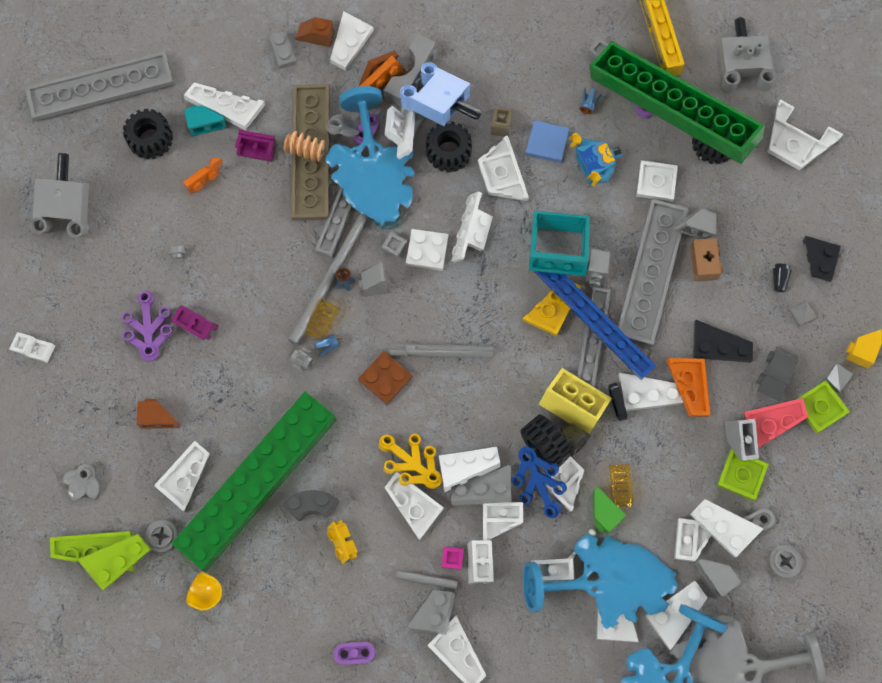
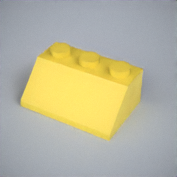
M561 368L546 389L539 405L589 435L612 398Z

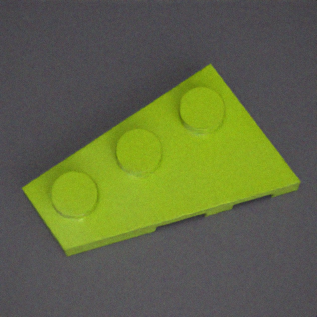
M137 534L77 560L99 587L105 590L152 549L140 534Z

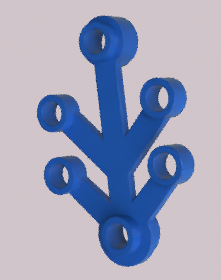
M524 446L518 453L521 464L517 474L512 477V483L517 487L524 484L526 480L525 474L529 467L531 477L525 492L520 495V501L528 505L533 500V493L537 486L545 504L544 514L548 518H556L561 513L562 508L557 501L551 499L546 485L552 487L557 495H562L567 490V485L562 481L551 478L559 472L557 464L549 463L538 457V452L534 447ZM537 466L544 468L546 474L540 472Z

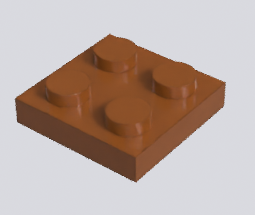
M383 351L358 378V381L388 405L410 381L412 375Z

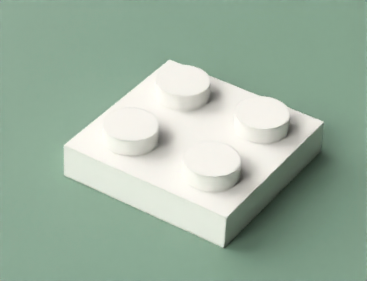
M641 160L636 197L673 202L678 166Z
M412 229L406 266L443 271L448 234Z

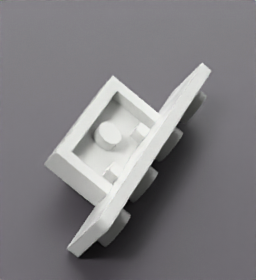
M391 106L387 109L385 136L398 145L397 158L401 159L404 156H408L413 150L416 112L401 108L400 112Z
M479 191L469 195L466 200L467 206L461 218L462 224L457 233L458 239L456 246L452 250V262L454 263L464 259L467 246L478 251L484 250L493 216L478 209L482 195Z

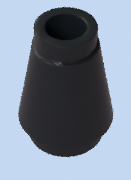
M775 264V268H773L774 291L786 292L792 272L790 265Z

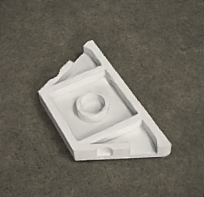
M505 136L497 146L494 145L487 154L478 159V165L487 193L491 196L528 201L529 196L508 136Z

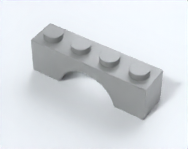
M419 34L416 35L409 47V55L415 65L408 74L391 77L384 89L385 100L402 107L401 88L411 85L418 89L421 83V66L424 63L431 62V60L434 61L438 54L436 42Z

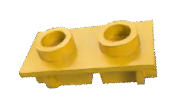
M342 520L336 523L332 522L327 527V535L330 541H333L335 554L343 565L349 559L357 558L358 551L353 539L345 541L346 538L351 536L346 523H343Z

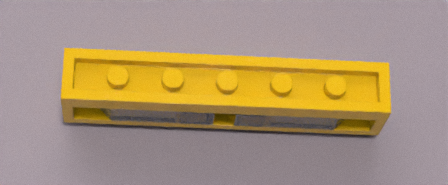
M639 0L660 68L675 76L681 75L685 63L665 0Z

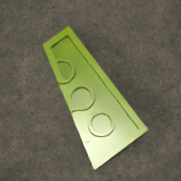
M132 531L50 537V557L79 562L77 559L132 537L133 534ZM134 565L127 571L133 572Z

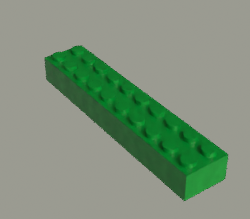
M613 41L606 46L590 65L592 80L740 164L744 162L764 137V124Z
M305 391L171 544L199 569L206 572L337 421L335 415Z

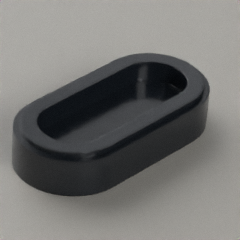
M617 383L609 384L608 391L612 398L611 401L616 417L619 421L627 420V412Z

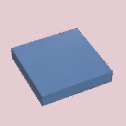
M534 120L526 155L561 163L569 128Z

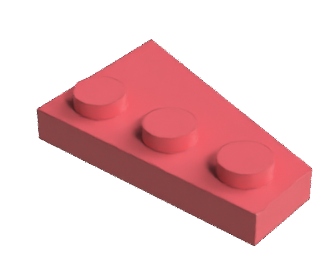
M803 398L744 412L745 419H755L758 448L808 418Z

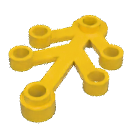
M418 434L410 435L408 440L411 446L412 457L395 444V440L391 435L381 436L378 443L380 450L384 452L392 451L405 462L395 463L392 460L386 461L383 469L387 474L403 471H416L420 474V476H410L408 473H402L399 477L400 485L424 484L429 489H435L441 485L442 475L435 470L434 456L436 449L433 446H427L423 452L427 460L426 469L421 465L419 451L421 438ZM415 438L418 442L414 443L411 439ZM384 440H389L391 443L387 444ZM426 451H432L433 454L429 455ZM391 465L393 469H388L386 466ZM433 476L436 480L432 481L429 477ZM406 477L408 481L404 482L401 478Z

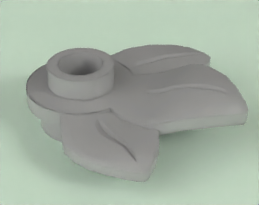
M342 114L331 117L326 124V130L332 135L342 134L354 137L359 135L357 130L359 122L346 121Z
M82 464L77 470H70L64 475L62 482L70 485L68 494L72 501L80 499L85 494L93 500L97 498L100 484L95 479L96 471L92 465ZM84 470L87 472L86 478L82 474Z

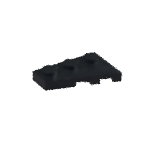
M694 321L693 358L748 363L753 361V342L701 321Z

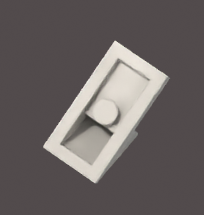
M572 558L533 560L541 570L543 582L574 580V563Z

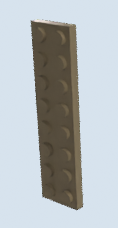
M329 84L293 85L292 134L294 131H297V137H299L301 133H304L305 140L310 135L311 142L316 137L318 138V144H320L321 140H325V150L319 163L317 160L312 161L311 157L306 159L304 155L300 157L297 153L295 155L292 154V220H324L329 218V164L326 163V155L329 152V132L326 130V124L329 121L330 115Z

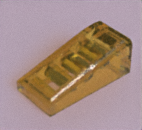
M321 299L305 333L316 339L324 338L334 322L340 307ZM324 307L331 309V314L324 311ZM323 314L328 316L329 319L327 321L319 316ZM317 320L325 323V327L316 324ZM313 327H315V328L321 330L322 333L319 334V333L313 331V330H312Z
M629 464L609 465L612 502L617 507H631L634 497ZM625 472V475H615V474H614V473ZM626 480V482L616 483V481ZM617 489H627V491H617Z

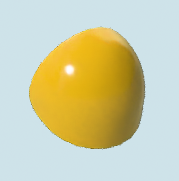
M203 571L200 572L188 590L186 603L198 610L213 608L218 604L222 596V587L219 581Z

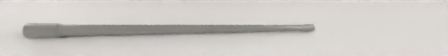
M418 113L415 116L414 136L425 118ZM360 213L302 318L292 331L288 340L293 344L298 345L305 334L308 324L336 276V271L341 268L369 218L366 214Z

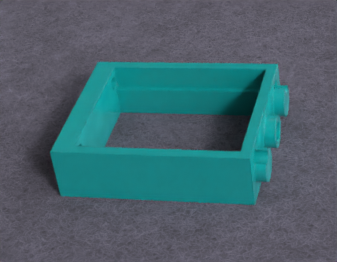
M534 211L528 270L586 276L590 216ZM538 229L582 233L581 256L536 252Z

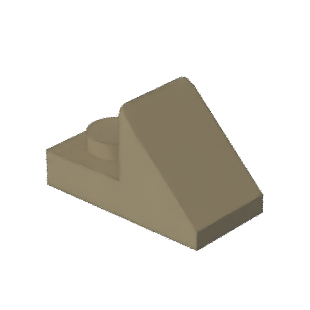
M494 108L491 135L509 137L512 109Z

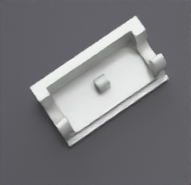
M492 540L470 541L467 543L469 584L493 582Z

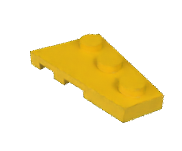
M574 283L579 289L581 288L580 285ZM551 290L532 311L522 318V321L557 337L570 308Z

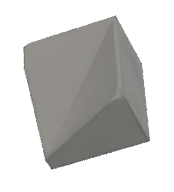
M836 363L823 382L826 380L832 389L840 393L853 374Z

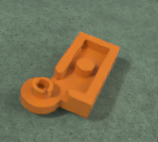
M214 157L210 159L209 167H202L183 181L187 191L190 194L198 192L206 183L216 179L218 174H220L218 168L222 165L223 161L219 157Z

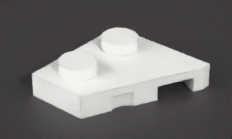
M571 456L559 466V472L551 477L557 481L564 482L567 485V490L562 495H557L552 487L546 485L547 490L569 512L574 508V501L584 473V469Z
M523 502L483 504V540H490L523 524Z

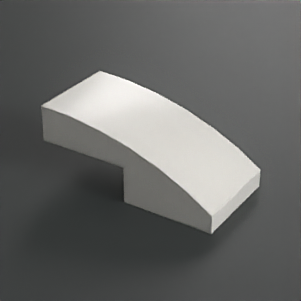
M17 332L9 350L48 363L55 345Z

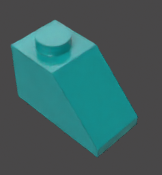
M202 105L184 109L188 129L192 137L227 128L223 116Z

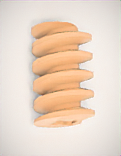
M294 131L292 135L290 133L287 134L284 142V152L288 153L290 151L293 155L297 153L300 157L304 155L306 159L311 157L312 161L317 160L318 163L321 161L325 150V140H321L320 144H318V138L315 137L313 142H311L310 135L305 140L304 133H301L299 137H297V131Z

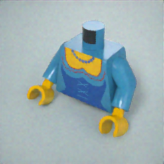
M577 133L571 135L568 138L573 141L570 146L572 148L577 146L575 157L589 185L595 186L598 183H606L614 173L615 159L622 157L620 148L609 149L604 141L583 139Z

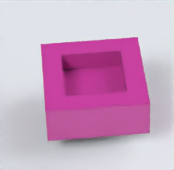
M444 547L442 568L462 570L464 549Z

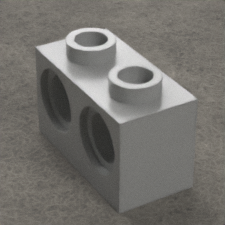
M591 250L584 284H588L590 287H603L608 274L611 252Z

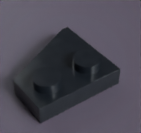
M805 236L803 244L806 245V256L810 263L811 276L831 282L841 246Z

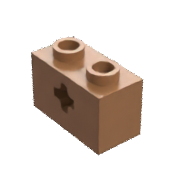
M716 238L693 240L690 245L694 280H717L720 274L723 273V264L719 262L720 245H717Z

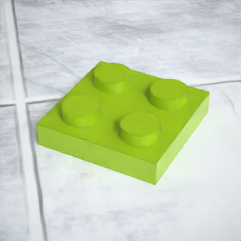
M826 380L798 398H803L808 418L805 420L816 434L850 412Z
M730 449L717 486L749 500L756 501L769 464L758 459L739 460L733 449Z

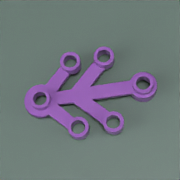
M143 291L138 295V302L142 306L143 325L135 320L130 312H124L121 315V320L124 324L132 326L144 335L145 343L137 339L131 330H125L122 337L126 342L132 343L140 349V356L143 360L151 362L157 359L159 347L167 337L173 334V329L170 325L165 324L160 329L161 334L154 341L152 335L166 319L171 317L172 312L168 307L160 308L159 316L151 323L150 306L154 303V297L149 291ZM145 295L148 296L146 300H142ZM164 311H168L167 315H162ZM126 316H130L128 321H125ZM166 328L170 329L168 333H164ZM132 334L131 338L126 339V335ZM148 349H152L150 354H146Z

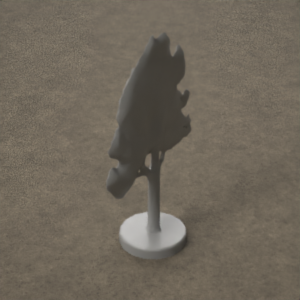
M736 620L726 624L728 628L719 638L715 632L705 630L703 636L707 641L703 643L702 648L698 649L697 647L689 667L693 683H761L762 676L771 670L808 664L815 683L826 682L823 658L813 632L805 633L803 636L804 654L771 660H758L754 655L748 654V648L741 631L742 626ZM689 640L676 644L669 653L674 655L677 660L667 665H674L681 659ZM746 660H752V663H747ZM678 671L669 672L666 675V680L673 682ZM757 671L752 681L749 682L745 679V673ZM686 677L684 678L683 683H687Z

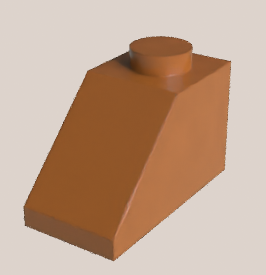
M314 17L300 23L296 40L330 47L334 35L332 20Z
M147 398L144 401H138L136 424L141 429L180 428V424L156 399Z

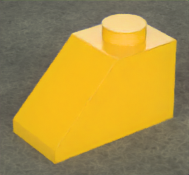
M882 329L860 336L854 342H850L846 349L848 353L846 360L867 369L871 367L882 345Z

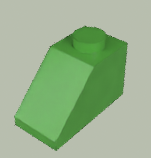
M598 487L592 492L594 526L600 533L604 532L607 535L626 515Z

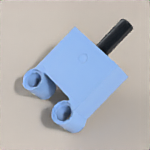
M431 62L424 63L421 66V82L424 87L418 93L416 88L411 85H406L400 90L402 108L412 110L443 126L457 111L475 120H478L482 113L480 110L464 103L470 97V83L437 68Z

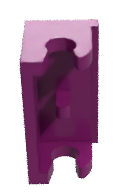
M239 130L235 145L238 156L269 162L273 161L277 146L275 136Z
M180 305L171 321L202 340L211 339V331L217 330L219 326Z

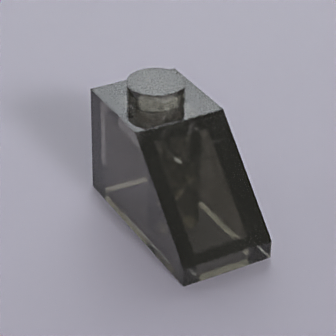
M573 423L570 426L564 425L560 429L569 442L571 448L570 455L572 457L587 445L591 437Z

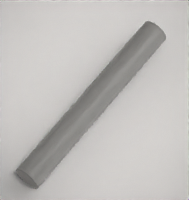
M398 570L397 574L398 579L457 589L458 581L400 570Z

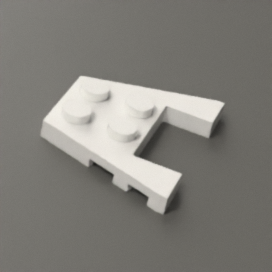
M780 99L776 108L767 153L800 171L840 140L843 134L828 126L821 139L817 140L786 122L795 107Z

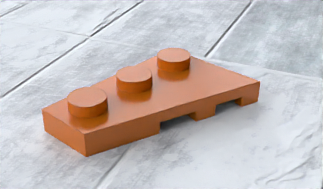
M391 56L359 87L371 86L381 90L387 86L392 76H401L406 70Z
M666 359L689 417L710 416L705 359Z

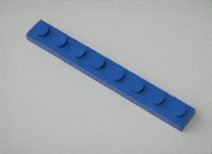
M534 271L640 380L656 367L565 274Z

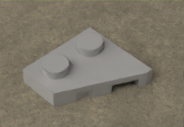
M433 590L408 624V629L447 634L455 594L453 592Z

